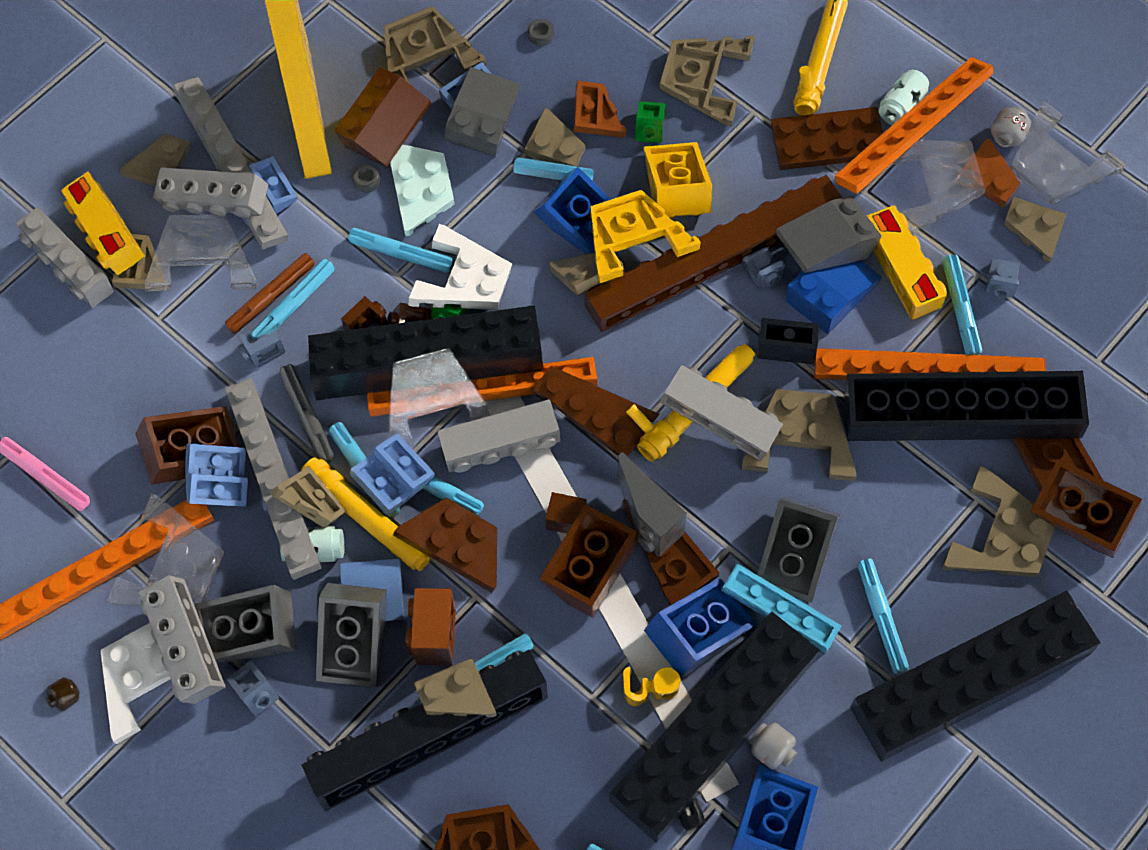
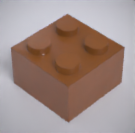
M415 588L414 598H409L408 617H411L412 628H407L406 646H409V654L414 655L417 665L453 666L456 605L452 589Z

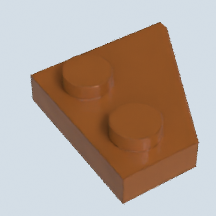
M577 80L573 132L624 138L626 127L621 125L616 115L617 109L614 103L610 101L609 93L604 84Z
M989 138L983 142L959 173L957 179L1002 207H1005L1020 185L1019 180Z

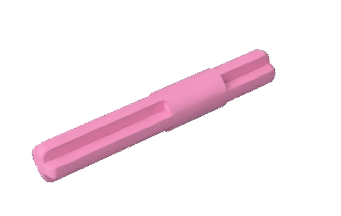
M9 437L1 439L0 453L67 503L78 511H83L90 504L88 495L53 471L42 461Z

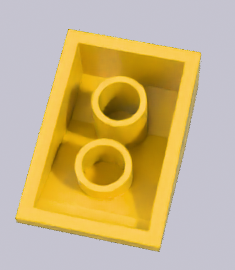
M697 142L644 147L651 197L666 211L665 214L669 218L683 215L699 216L711 213L712 183Z

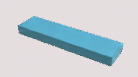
M738 563L721 589L724 593L764 617H767L773 611L824 653L828 651L842 626Z

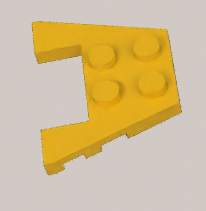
M642 190L593 205L590 208L599 283L623 276L624 268L615 254L617 251L665 236L674 253L679 257L700 250L701 242L696 236L691 237L685 232V227L681 223L670 219L665 214L666 211Z

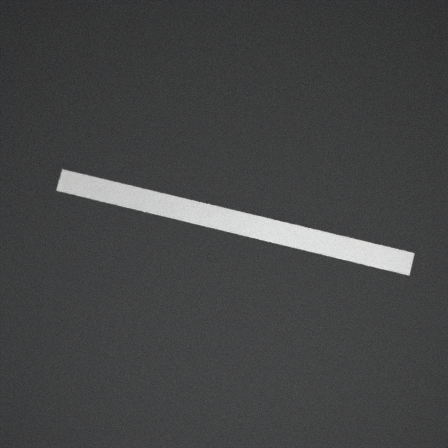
M520 396L484 401L491 415L525 406ZM535 448L528 450L522 456L515 457L546 514L552 492L577 497L550 448ZM557 532L561 541H563L566 533ZM619 574L599 609L642 684V678L652 680L659 669L672 667L645 633L644 629L648 626V622L621 574ZM681 680L679 692L673 699L658 700L652 693L648 694L666 729L692 701ZM728 763L723 766L701 792L706 802L739 785Z

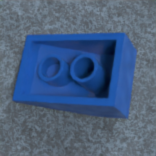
M577 167L567 173L533 212L552 231L587 255L595 253L590 208L593 205L611 199Z
M862 261L808 273L802 271L788 285L785 301L812 323L819 324V328L826 334H829L882 280V276Z
M721 578L658 612L644 629L670 666L677 671L680 679L705 664L757 625L738 600L721 591L725 584Z
M759 765L731 850H802L818 786Z

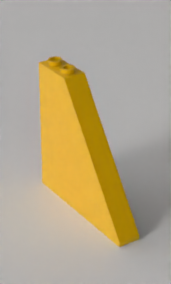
M265 0L305 179L332 174L309 43L298 0Z

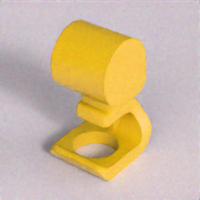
M627 667L623 671L624 698L631 706L636 707L646 702L649 693H652L658 700H669L677 696L679 692L680 676L672 668L665 667L659 669L652 680L642 678L640 690L636 693H632L630 690L631 668Z

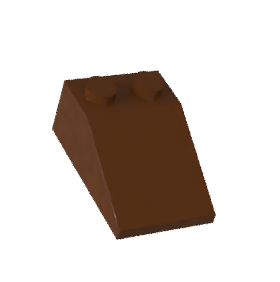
M226 406L144 417L135 433L151 485L185 479L186 443L240 448Z
M1058 459L1030 512L1084 545L1110 558H1114L1140 509L1142 499Z

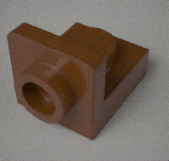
M364 296L341 318L344 330L367 328L371 320H374L380 326L386 325V310L377 301L371 302Z
M400 302L392 312H389L386 325L431 319L432 309L420 306L413 307Z

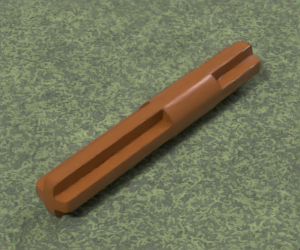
M307 253L302 254L225 321L229 331L233 334L237 333L314 266L312 257Z

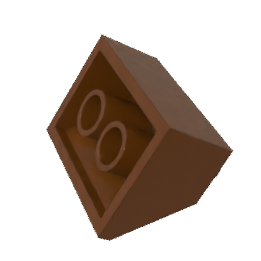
M379 67L334 132L347 148L387 167L427 111L431 101L399 75Z
M585 504L540 576V581L566 604L593 618L636 548L638 532Z

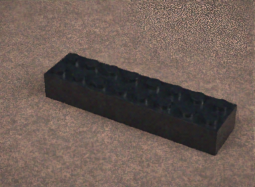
M535 305L308 335L310 380L316 401L362 395L371 392H385L544 370Z
M1083 371L847 374L844 388L847 441L998 440L1015 438L1082 439L1089 426Z
M1065 591L855 697L850 708L882 762L1092 654L1101 642L1069 592Z
M771 611L610 792L609 802L657 843L816 661L820 650Z
M530 650L523 653L522 651H516L505 658V662L495 667L494 665H488L478 671L496 711V716L494 717L474 714L454 716L451 713L429 715L426 714L423 704L412 709L405 707L395 712L392 719L384 723L380 721L367 726L364 729V733L354 738L353 736H348L339 740L335 744V748L327 752L323 750L317 751L308 756L307 762L301 764L317 800L325 812L548 699L547 682Z

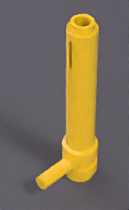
M827 0L808 64L799 69L800 81L797 87L798 92L793 100L794 110L799 115L814 114L820 107L821 98L825 90L824 81L848 5L847 0Z
M746 344L736 346L705 378L711 382L721 383L728 388L753 362L754 351ZM635 404L626 411L645 433L640 438L637 448L641 455L650 462L661 459L667 453V448L673 447L679 441V436L693 423V421L674 410L663 420H658L654 425Z
M313 457L303 466L301 471L310 467L325 484L326 488L332 492L346 509V514L400 558L412 570L417 569L418 571L423 570L427 566L431 558L393 536L398 526L349 486L339 472L330 470V465L327 462Z

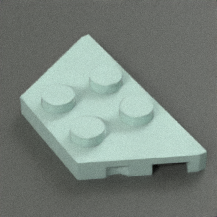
M402 145L390 163L405 236H410L414 233L413 229L423 222L429 223L440 212H445L455 203L444 153Z

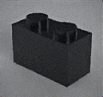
M762 318L757 359L814 364L818 346L819 324Z

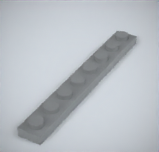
M199 77L174 84V92L217 170L220 172L253 174ZM265 197L262 214L250 215L249 218H245L262 250L288 241L286 230L269 200Z
M250 378L225 388L291 577L295 580L322 569L303 515L273 497L270 493L276 486L289 479L253 379Z

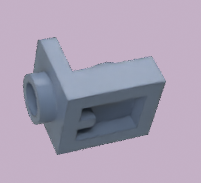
M767 246L742 258V265L758 289L766 285L773 286L783 277L785 264L782 260L777 262Z
M992 258L985 292L992 293L997 297L1013 298L1019 285L1018 273L1020 263Z
M276 331L260 336L251 344L243 332L238 334L241 345L237 347L244 360L250 359L255 368L285 353L282 341Z
M249 661L227 678V681L254 716L260 714L279 699L278 694L252 661Z

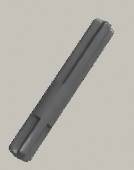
M292 364L282 366L280 368V376L317 459H323L327 463L332 462L334 454L295 366Z

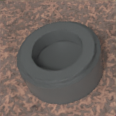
M537 19L531 22L528 27L530 42L537 46L550 44L554 39L552 23L545 19Z
M370 164L357 167L353 173L355 187L359 191L366 193L376 190L381 183L379 170Z

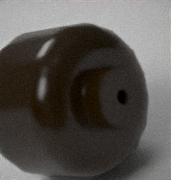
M63 677L47 687L48 697H46V701L51 708L56 706L60 711H65L79 700V690L71 679Z

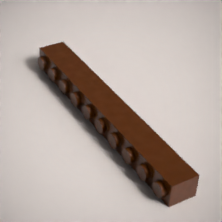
M827 175L818 179L812 178L804 186L796 190H788L780 198L772 202L766 201L760 204L757 209L749 213H741L733 221L725 225H717L709 233L701 237L696 236L701 242L700 250L677 257L673 249L670 248L660 257L652 261L646 260L640 263L636 269L627 273L623 272V276L612 279L603 285L598 284L590 288L585 293V307L602 333L742 263V258L766 246L768 249H771L783 243L775 233L777 228L831 200L843 197Z

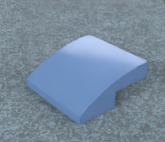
M273 156L248 165L253 174H256L269 184L266 197L276 214L298 200L297 194ZM242 217V219L244 220L245 224H246L247 227L249 228V225H248V223L246 222L245 218Z
M398 433L375 447L374 453L350 470L352 478L387 516L412 498L435 476V473Z
M186 443L185 478L187 502L190 504L246 507L248 478L244 477L246 448Z
M400 558L340 564L341 584L387 589L385 621L405 619Z

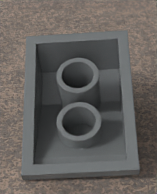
M470 67L446 124L444 140L496 157L521 84Z
M852 196L831 200L786 223L775 231L804 273L866 260L882 237Z
M621 452L618 455L617 479L635 530L638 532V541L647 552L651 553L653 551L660 557L685 533L687 512Z
M786 497L780 498L757 575L791 596L812 603L840 514Z
M334 583L326 584L319 596L316 681L376 688L386 619L387 589Z
M271 585L194 604L216 662L268 657L297 650L291 591Z

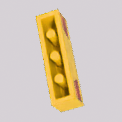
M88 171L61 189L67 199L63 202L65 207L73 216L76 214L77 218L74 222L83 233L87 232L88 236L85 237V240L94 251L98 250L99 254L96 258L105 269L110 267L117 275H120L145 257L102 186Z
M893 205L867 215L882 236L873 252L911 320L941 309L947 295L945 285L942 281L937 280L933 273V265L930 259L925 258L921 252L918 238L915 235L912 236L909 231L904 214L899 213L896 206Z

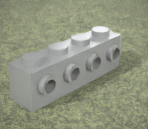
M160 167L153 199L162 204L163 209L171 212L186 209L188 212L195 214L209 211L219 216L233 213L239 217L249 218L250 215L262 214L269 184L256 174Z
M38 207L15 223L21 232L18 237L28 249L33 247L36 250L35 255L45 266L49 264L53 268V274L61 283L66 281L71 286L69 290L79 301L83 299L93 309L114 292L106 275Z
M683 365L678 369L660 403L760 461L767 454L783 426V423L779 422L774 414L768 411L762 412L755 408L748 399L741 396L736 397L728 392L727 388L721 383L711 382L702 377V374L697 369Z
M550 399L437 430L449 473L453 471L458 473L465 472L472 466L482 463L485 465L493 464L499 461L500 458L510 455L513 457L522 456L528 450L535 448L547 449L561 441L560 430Z
M168 575L139 592L142 600L141 608L149 618L152 626V637L161 650L162 664L170 674L173 682L172 691L180 702L197 704L226 688L185 580Z

